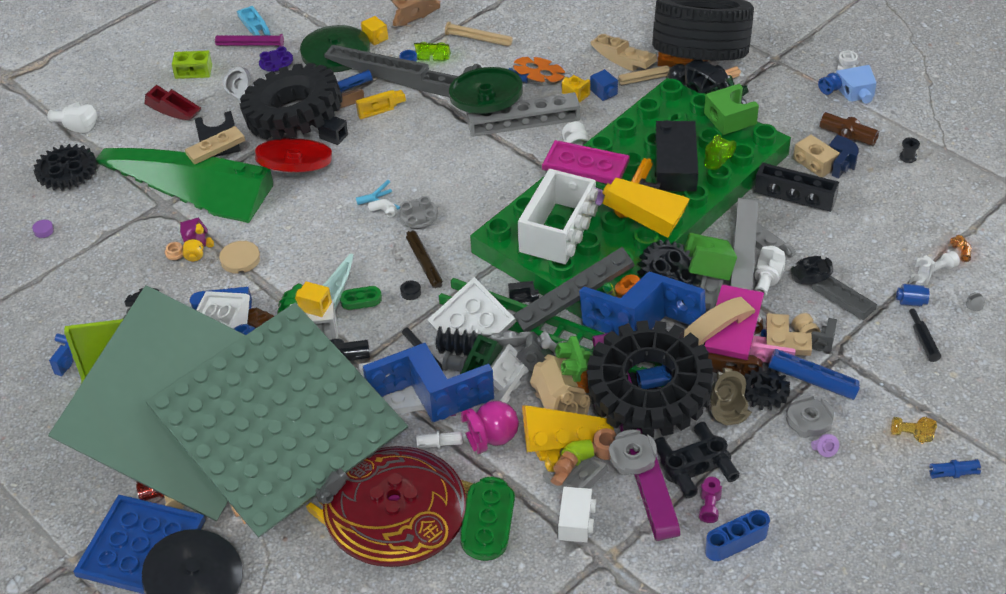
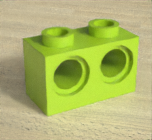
M210 51L174 52L172 69L175 79L209 78L212 70Z

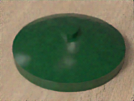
M331 25L319 28L308 34L300 45L301 58L305 64L314 63L316 67L323 65L327 69L330 68L334 73L347 71L352 68L325 58L324 54L332 45L370 52L368 36L360 29L347 25Z
M483 67L470 70L455 78L449 87L451 103L456 108L469 113H491L503 110L517 102L523 93L521 77L514 71L501 67Z

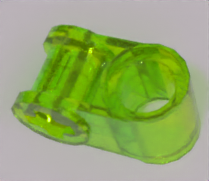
M717 134L706 146L704 166L711 170L719 169L733 155L736 149V141L725 140L721 135Z

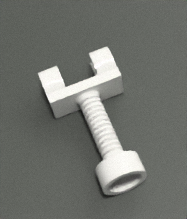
M949 251L943 254L941 260L934 262L927 255L923 258H918L915 268L920 265L917 274L911 275L909 284L916 281L915 285H928L932 272L944 267L952 269L959 265L960 258L958 254L954 251Z

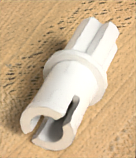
M437 431V433L417 434V448L438 447V449H441V446L461 445L463 443L462 433H440V431Z

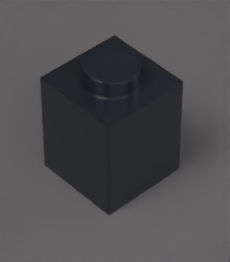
M335 116L330 120L323 119L325 124L318 128L319 139L339 145L348 136L346 120Z

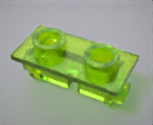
M427 42L414 43L417 60L430 61V55H433V61H446L450 58L449 44L442 42L437 44Z

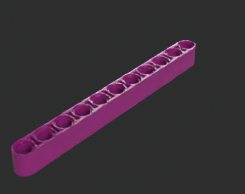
M608 333L592 336L593 347L598 342L604 344V336ZM622 423L619 425L620 432H623ZM637 428L640 434H642V428ZM629 449L628 454L636 455L639 451L635 452L634 449ZM656 457L655 465L652 469L640 474H634L654 538L656 541L679 537L681 534L678 519Z

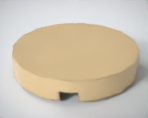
M236 241L226 245L221 250L219 259L222 268L227 272L239 274L238 271H244L245 273L258 265L260 262V252L258 247L252 242Z

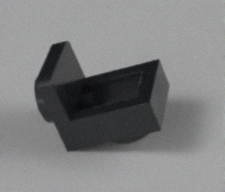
M533 281L508 283L510 299L521 303H532L539 299V290L534 289Z

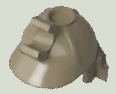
M723 368V373L717 372V381L712 385L710 410L716 421L725 425H734L745 421L752 412L748 410V401L744 397L746 389L745 377L741 373L732 371L729 368Z

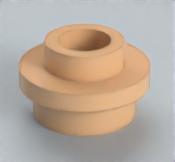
M179 242L169 243L165 250L166 257L170 260L182 258L183 245Z

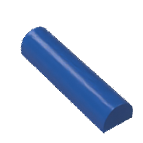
M774 349L768 365L770 369L852 400L856 398L860 389L859 380L778 349Z

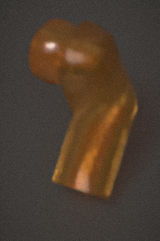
M962 235L952 237L950 239L952 247H959L961 249L960 259L963 262H969L971 260V245Z

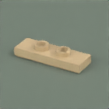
M234 126L186 148L185 153L195 165L244 142L245 137Z

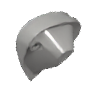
M243 67L232 69L223 78L224 89L239 100L245 94L247 87L251 86L250 73Z

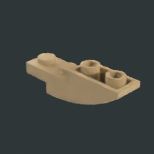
M600 34L591 41V45L611 62L631 71H635L639 67L647 69L657 61V54L629 47V42L619 37Z

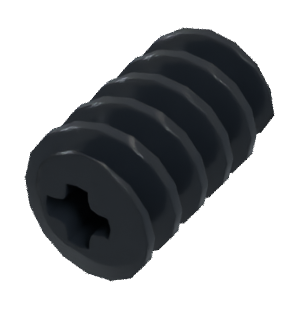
M439 326L436 335V349H438L440 354H443L445 351L453 354L455 351L457 356H460L462 353L469 356L477 339L476 331L473 330L471 336H468L467 329H465L463 334L460 335L459 328H456L454 334H451V329L448 327L446 332L443 333L442 326Z

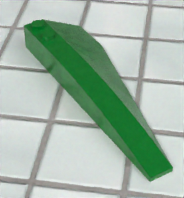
M104 148L96 158L97 163L113 171L119 170L124 176L130 175L135 178V181L148 183L149 187L171 197L177 196L180 198V201L184 203L190 202L200 210L206 209L213 216L250 223L274 186L271 169L217 157H210L194 165L185 152L144 148Z

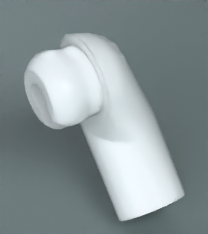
M387 199L368 203L371 212L381 209L387 214V217H394L397 212L396 206Z

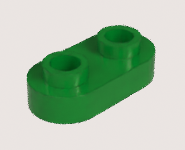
M376 286L347 289L343 291L340 298L341 306L347 310L377 306L382 301L381 290Z

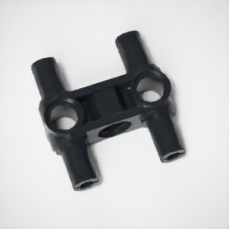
M699 422L694 426V432L700 441L678 450L672 451L664 437L654 440L657 453L661 458L660 464L664 469L665 478L670 482L678 484L686 498H692L698 493V488L691 480L692 477L716 468L721 470L728 482H734L740 476L739 471L731 461V454L727 449V441L722 437L713 435L705 422Z

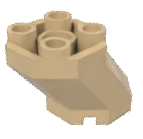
M548 354L544 357L546 360L535 364L530 384L532 388H535L537 392L535 395L541 399L544 408L584 415L588 414L591 402L589 395H586L584 389L578 387L577 382L573 381L572 375H562L561 363L566 358H558Z

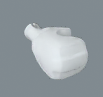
M76 102L64 107L62 111L49 110L47 118L50 122H62L65 128L74 132L86 133L96 124L97 112L90 104L80 106V103Z
M765 246L760 251L754 274L758 283L754 291L764 292V297L767 296L769 287L778 283L785 269V253L778 247Z

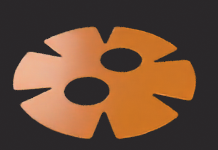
M521 57L514 61V63L522 65H513L519 74L530 73L527 78L535 81L545 82V77L550 82H557L565 77L558 74L565 73L561 66L558 64L549 65L552 61L544 58L534 57L533 61L529 57ZM534 63L538 65V68H529L526 64ZM547 70L552 72V75L545 76L540 71Z

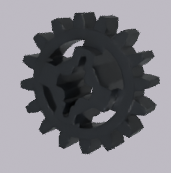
M759 367L757 372L751 369L750 375H744L746 379L744 396L748 402L752 401L751 407L759 405L760 410H763L764 407L772 410L774 405L777 408H781V403L786 404L787 397L790 395V381H786V375L779 376L778 371L771 372L770 368L764 371L762 367Z

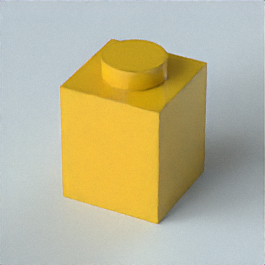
M376 16L361 22L362 31L368 36L369 42L374 46L388 39L387 25Z
M307 281L301 289H298L295 296L298 306L305 313L323 317L332 303L329 287Z

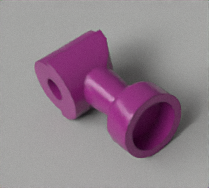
M713 476L707 477L704 480V484H701L700 496L704 499L705 506L700 508L699 519L705 523H715L719 517V511L715 504L716 501L721 499L722 486H720V480Z

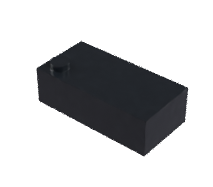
M656 121V184L658 182L662 183L663 191H697L698 157L695 121Z

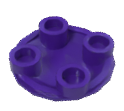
M284 46L270 52L264 51L259 55V66L265 71H279V68L289 66L293 61V55Z

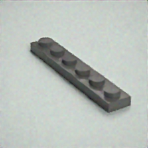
M621 247L513 315L522 330L529 332L579 301V290L584 286L597 290L605 282H610L635 265L624 248Z

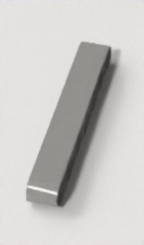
M738 198L734 252L737 255V260L731 275V286L752 290L759 199Z

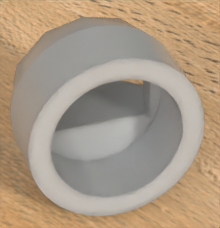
M974 292L968 296L966 306L972 311H980L984 307L985 299L982 294Z

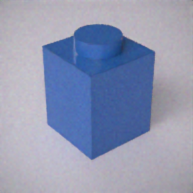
M604 69L590 76V91L602 101L607 100L618 94V80Z

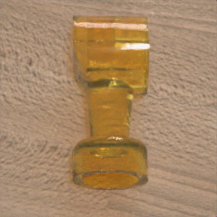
M927 416L919 419L917 423L903 422L901 417H893L891 435L899 436L901 432L913 434L914 438L920 443L931 442L934 439L937 423L935 420L927 418Z

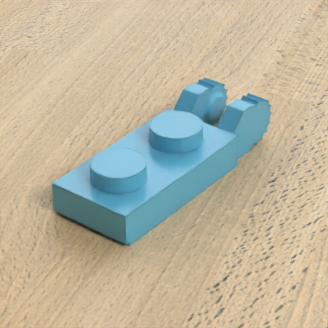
M253 6L237 11L238 17L250 33L260 35L258 31L262 29L264 35H270L266 22Z

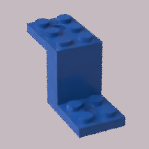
M650 271L621 298L585 286L579 290L583 325L604 333L613 331L618 336L619 327L628 323L633 331L637 330L636 321L648 320L649 329H653L655 321H661L664 317L691 325L706 313L705 289Z
M426 343L363 365L364 378L381 397L412 386L432 422L446 419L451 415L494 399L493 369L490 364L447 379Z

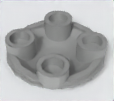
M422 196L419 199L401 203V210L399 212L400 220L411 228L427 227L437 219L439 214L438 207L431 202L428 196Z
M514 331L503 332V337L502 334L490 335L489 337L497 341L502 347L507 344L516 347L525 344L526 337L531 332H521L520 336Z

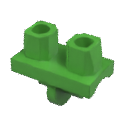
M570 336L568 342L558 343L555 348L556 357L566 358L561 363L562 375H572L574 382H580L581 374L588 369V361L590 355L593 356V353L580 348L577 336Z

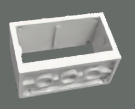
M549 169L518 220L519 252L566 264L568 259L574 256L576 245L581 243L583 232L588 230L592 216L596 215L598 205L595 204L598 195L596 180ZM555 204L575 208L563 230L544 225Z

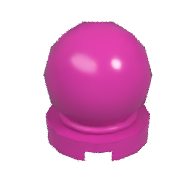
M499 400L487 402L480 406L477 413L471 408L461 412L462 423L467 422L469 429L465 433L471 448L473 451H477V454L486 452L488 449L487 444L493 446L505 445L513 439L518 431L519 420L517 413L505 402Z

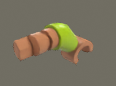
M608 428L601 429L595 433L594 442L590 439L572 441L566 445L561 452L560 460L554 465L555 475L550 482L561 486L575 466H578L584 460L594 457V454L600 459L610 460L609 446L615 440V431Z

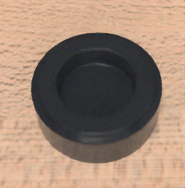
M413 280L402 283L400 286L402 298L406 300L419 298L421 295L420 284Z

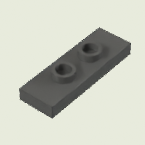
M832 276L822 282L812 284L813 290L862 320L866 319L877 308L875 302Z

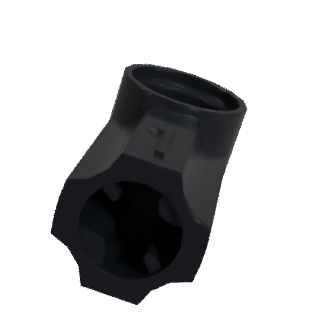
M342 339L330 340L349 361L370 358L368 340L344 342Z

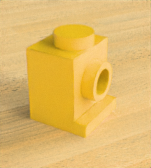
M572 75L570 78L565 77L562 81V94L575 92L580 103L590 95V80H583L575 75Z

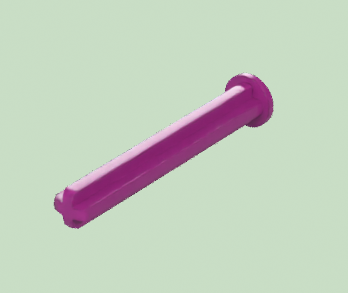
M283 34L215 36V45L284 46Z

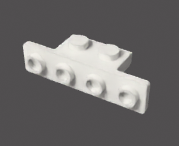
M510 344L503 347L491 365L493 369V384L499 390L493 401L499 400L507 403L511 398L510 393L521 384L520 378L529 371L516 357L518 352Z

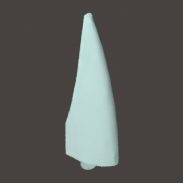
M349 254L331 277L322 285L329 287L331 301L333 300L335 310L345 289L354 254Z

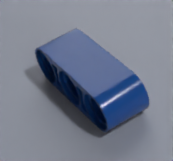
M753 510L711 530L706 537V556L712 561H721L765 540L769 530V515L762 510Z

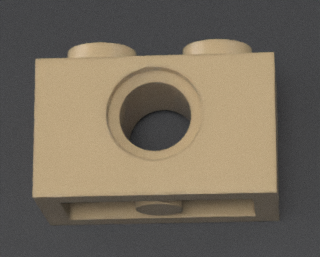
M809 135L795 144L793 159L816 175L824 177L832 172L834 161L840 153L813 135Z

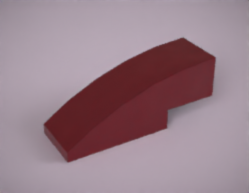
M157 84L145 94V105L173 118L191 120L201 111V107L173 89L168 92Z

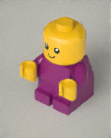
M199 217L180 222V233L184 242L183 257L188 261H198L203 257V247H213L214 241L211 237L205 239L208 229Z

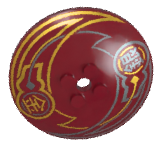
M393 446L380 448L348 471L346 475L349 479L346 481V484L336 495H333L334 498L331 503L323 504L324 521L328 533L337 546L346 554L371 565L400 567L424 561L436 555L451 543L463 523L466 495L458 474L440 457L418 448ZM392 495L400 497L397 501L389 500L388 498Z

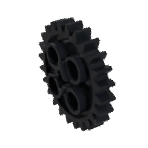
M70 144L67 147L60 145L59 149L53 147L52 152L47 150V155H40L41 159L36 160L37 164L34 165L35 169L33 171L37 182H40L41 186L45 185L46 189L52 187L55 191L60 187V190L63 191L64 187H67L70 190L71 186L78 187V183L85 184V179H91L90 175H94V170L97 169V161L94 152H91L90 148L85 149L84 145L80 148L78 144H75L73 147Z
M669 239L664 242L662 240L656 243L653 242L639 256L641 261L637 265L641 269L637 271L638 274L644 276L650 271L687 284L698 285L701 283V280L696 278L699 274L690 273L688 270L692 257L688 256L690 250L684 252V245L677 247L676 241L671 244Z

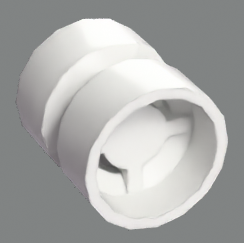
M571 122L562 129L564 142L582 146L589 141L586 129L580 122Z

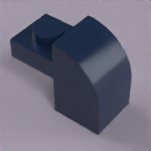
M836 135L828 146L840 153L834 161L832 176L839 179L843 172L846 173L848 169L855 170L859 148L852 140Z

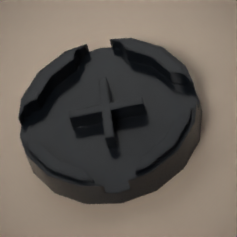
M821 256L803 258L797 262V266H792V279L799 284L807 285L822 282L832 275L834 271L833 263L827 257H825L826 259H821Z

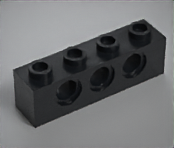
M762 162L756 174L754 192L831 212L837 199L839 181Z

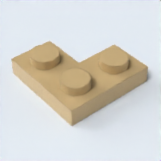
M767 313L766 345L793 348L796 350L795 355L811 356V333L789 332V315Z

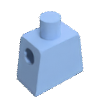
M870 65L836 71V74L839 75L842 81V86L838 90L848 101L862 100L865 104L872 101L875 95L876 80Z

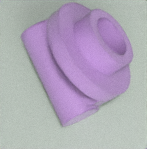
M824 434L818 440L812 441L811 446L820 455L831 457L837 453L839 441L832 434Z

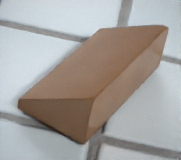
M357 88L342 93L340 108L356 104V100L364 98V91Z

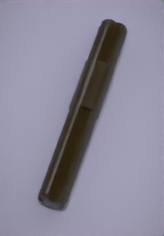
M414 230L408 231L406 239L433 288L442 287L443 280L417 232Z

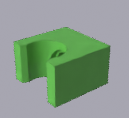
M740 84L705 95L704 114L722 135L757 124L759 105L756 101L741 104L743 87Z
M689 233L685 249L683 250L684 252L690 250L688 256L692 257L688 269L689 272L730 280L737 255L729 241Z

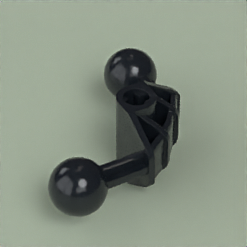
M694 59L686 65L676 64L668 72L669 79L679 80L682 85H687L688 88L698 93H706L716 86L719 90L730 87L726 81L730 76L727 75L723 67L720 65L714 66L703 60ZM742 97L741 104H747V101Z

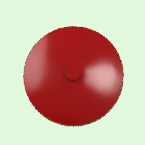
M284 138L267 141L258 145L255 149V160L261 166L272 170L307 172L329 165L332 161V150L327 145L317 141Z

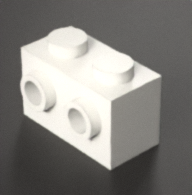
M563 486L558 540L588 542V534L593 533L594 519H591L590 516L591 513L596 512V499H592V489Z

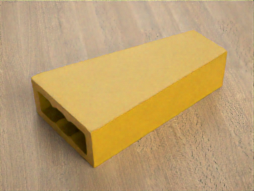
M615 178L611 184L607 183L602 193L605 195L602 204L667 238L680 220L690 200L681 195L620 178Z

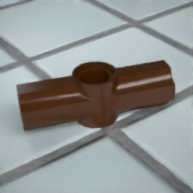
M827 112L823 114L819 125L822 129L871 146L876 144L880 132L862 125L855 117L844 119Z

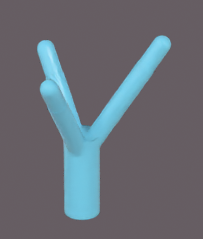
M390 180L383 183L372 194L356 197L357 204L380 200L378 197L391 193L392 189L382 191L390 183Z

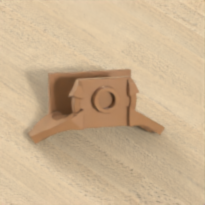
M391 0L398 8L393 20V26H404L418 18L426 17L440 8V1Z

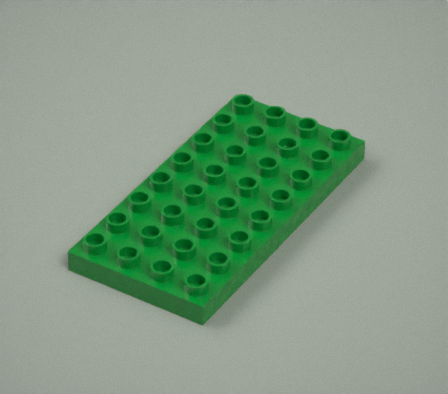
M666 78L582 146L629 155L630 161L621 178L627 181L632 180L642 159L650 158L653 166L645 180L656 184V121L676 120L680 112L687 114V121H695L698 157L697 191H666L690 199L683 215L668 238L629 217H618L614 209L601 204L598 206L596 215L592 216L588 230H584L581 243H577L574 256L570 257L566 264L519 252L518 220L544 178L542 177L470 235L471 253L519 282L533 281L534 289H538L539 294L544 296L623 247L635 266L609 282L615 291V285L626 275L633 274L640 279L643 277V275L637 273L641 269L637 263L641 261L639 256L644 253L643 250L650 244L656 243L659 240L664 242L669 239L670 244L676 241V243H680L685 247L689 233L701 235L738 201V198H742L755 186L756 174L762 162L777 166L789 155L791 137L777 131L770 124H762L758 121L756 125L722 135L704 114L706 94L698 93L682 85L679 80ZM596 181V188L604 190L607 184ZM555 204L544 225L563 230L575 208ZM603 286L597 289V291L605 293ZM580 300L566 308V310L582 319Z

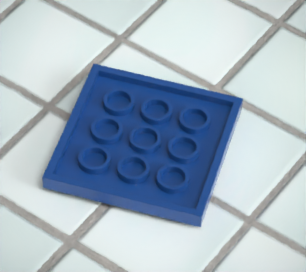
M118 494L73 572L79 578L144 594L142 568L144 560L152 547L172 533L189 529L201 530L206 521L205 517L202 514Z

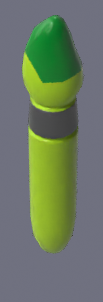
M605 282L603 284L605 293L616 297L612 284Z

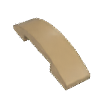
M742 297L730 299L715 306L695 320L684 330V337L691 332L699 339L698 346H700L734 321L738 324L754 314L755 309Z

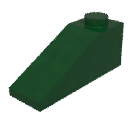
M478 334L460 374L486 364L491 366L503 347L497 341Z

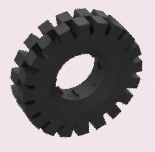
M301 63L294 64L292 70H289L288 66L279 68V74L271 71L265 74L266 80L258 78L253 82L254 86L247 87L245 94L240 98L241 103H239L247 127L251 130L252 134L260 135V138L264 139L272 136L273 140L282 139L285 133L287 139L297 137V131L299 130L304 135L311 132V125L316 128L324 125L323 119L330 120L335 116L334 111H339L342 95L336 76L330 68L327 69L323 65L316 67L314 63H307L303 68ZM295 99H304L296 104L287 107H280L289 101Z
M648 320L636 321L637 330L633 331L628 323L619 327V336L613 331L604 336V344L598 342L593 349V356L590 355L587 374L591 403L595 404V411L601 418L607 415V423L617 429L622 423L623 431L642 428V434L645 436L648 434L651 437H654V429L659 428L661 435L667 436L673 434L674 425L682 431L690 426L691 418L697 421L701 417L703 407L707 408L711 399L713 366L712 360L708 359L709 352L704 344L698 346L699 339L690 332L684 337V328L675 324L668 332L667 322L655 321L654 329H649ZM652 361L668 367L671 370L673 379L662 388L646 390L633 385L628 380L627 372L636 364Z

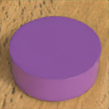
M46 219L39 220L32 226L34 235L38 238H46L54 232L52 222Z

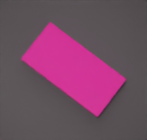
M555 140L542 164V170L548 171L553 169L593 179L597 182L611 184L615 178H622L630 161V156Z
M722 285L716 306L730 299L742 297L755 309V313L739 324L734 321L708 339L704 346L709 353L748 360L764 292Z

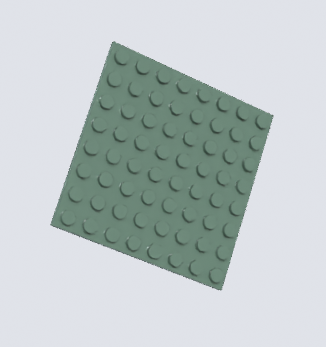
M145 285L50 431L48 437L217 522L228 501L151 410L146 401L245 335Z
M296 302L146 401L151 410L258 538L315 497L316 488L320 489L324 485L325 480L332 471H337L341 468L346 474L408 428V425Z

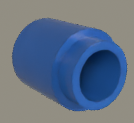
M902 284L901 288H897L896 300H900V305L922 306L927 305L929 302L930 291L929 288H924V285Z

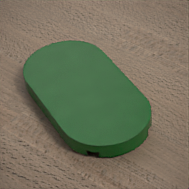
M484 477L479 482H474L468 490L460 543L464 552L476 560H494L500 557L508 546L515 494L512 487L510 488L506 481L497 477Z

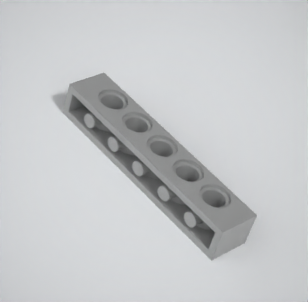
M575 92L521 100L503 110L491 113L467 112V123L471 137L580 121V104Z

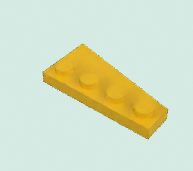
M527 405L522 406L527 452L560 449L572 441L590 439L594 442V435L598 430L606 428L614 430V427L607 423V418Z

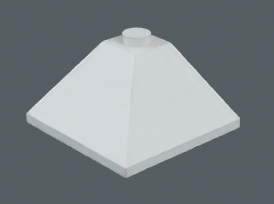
M206 291L196 310L234 329L241 324H247L250 296L243 293Z

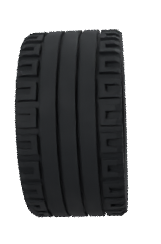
M656 0L652 45L655 50L675 57L711 61L736 60L748 55L754 7L750 2L745 0Z

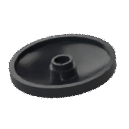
M198 529L178 531L161 539L147 554L142 568L144 594H238L242 584V562L236 549L220 535Z

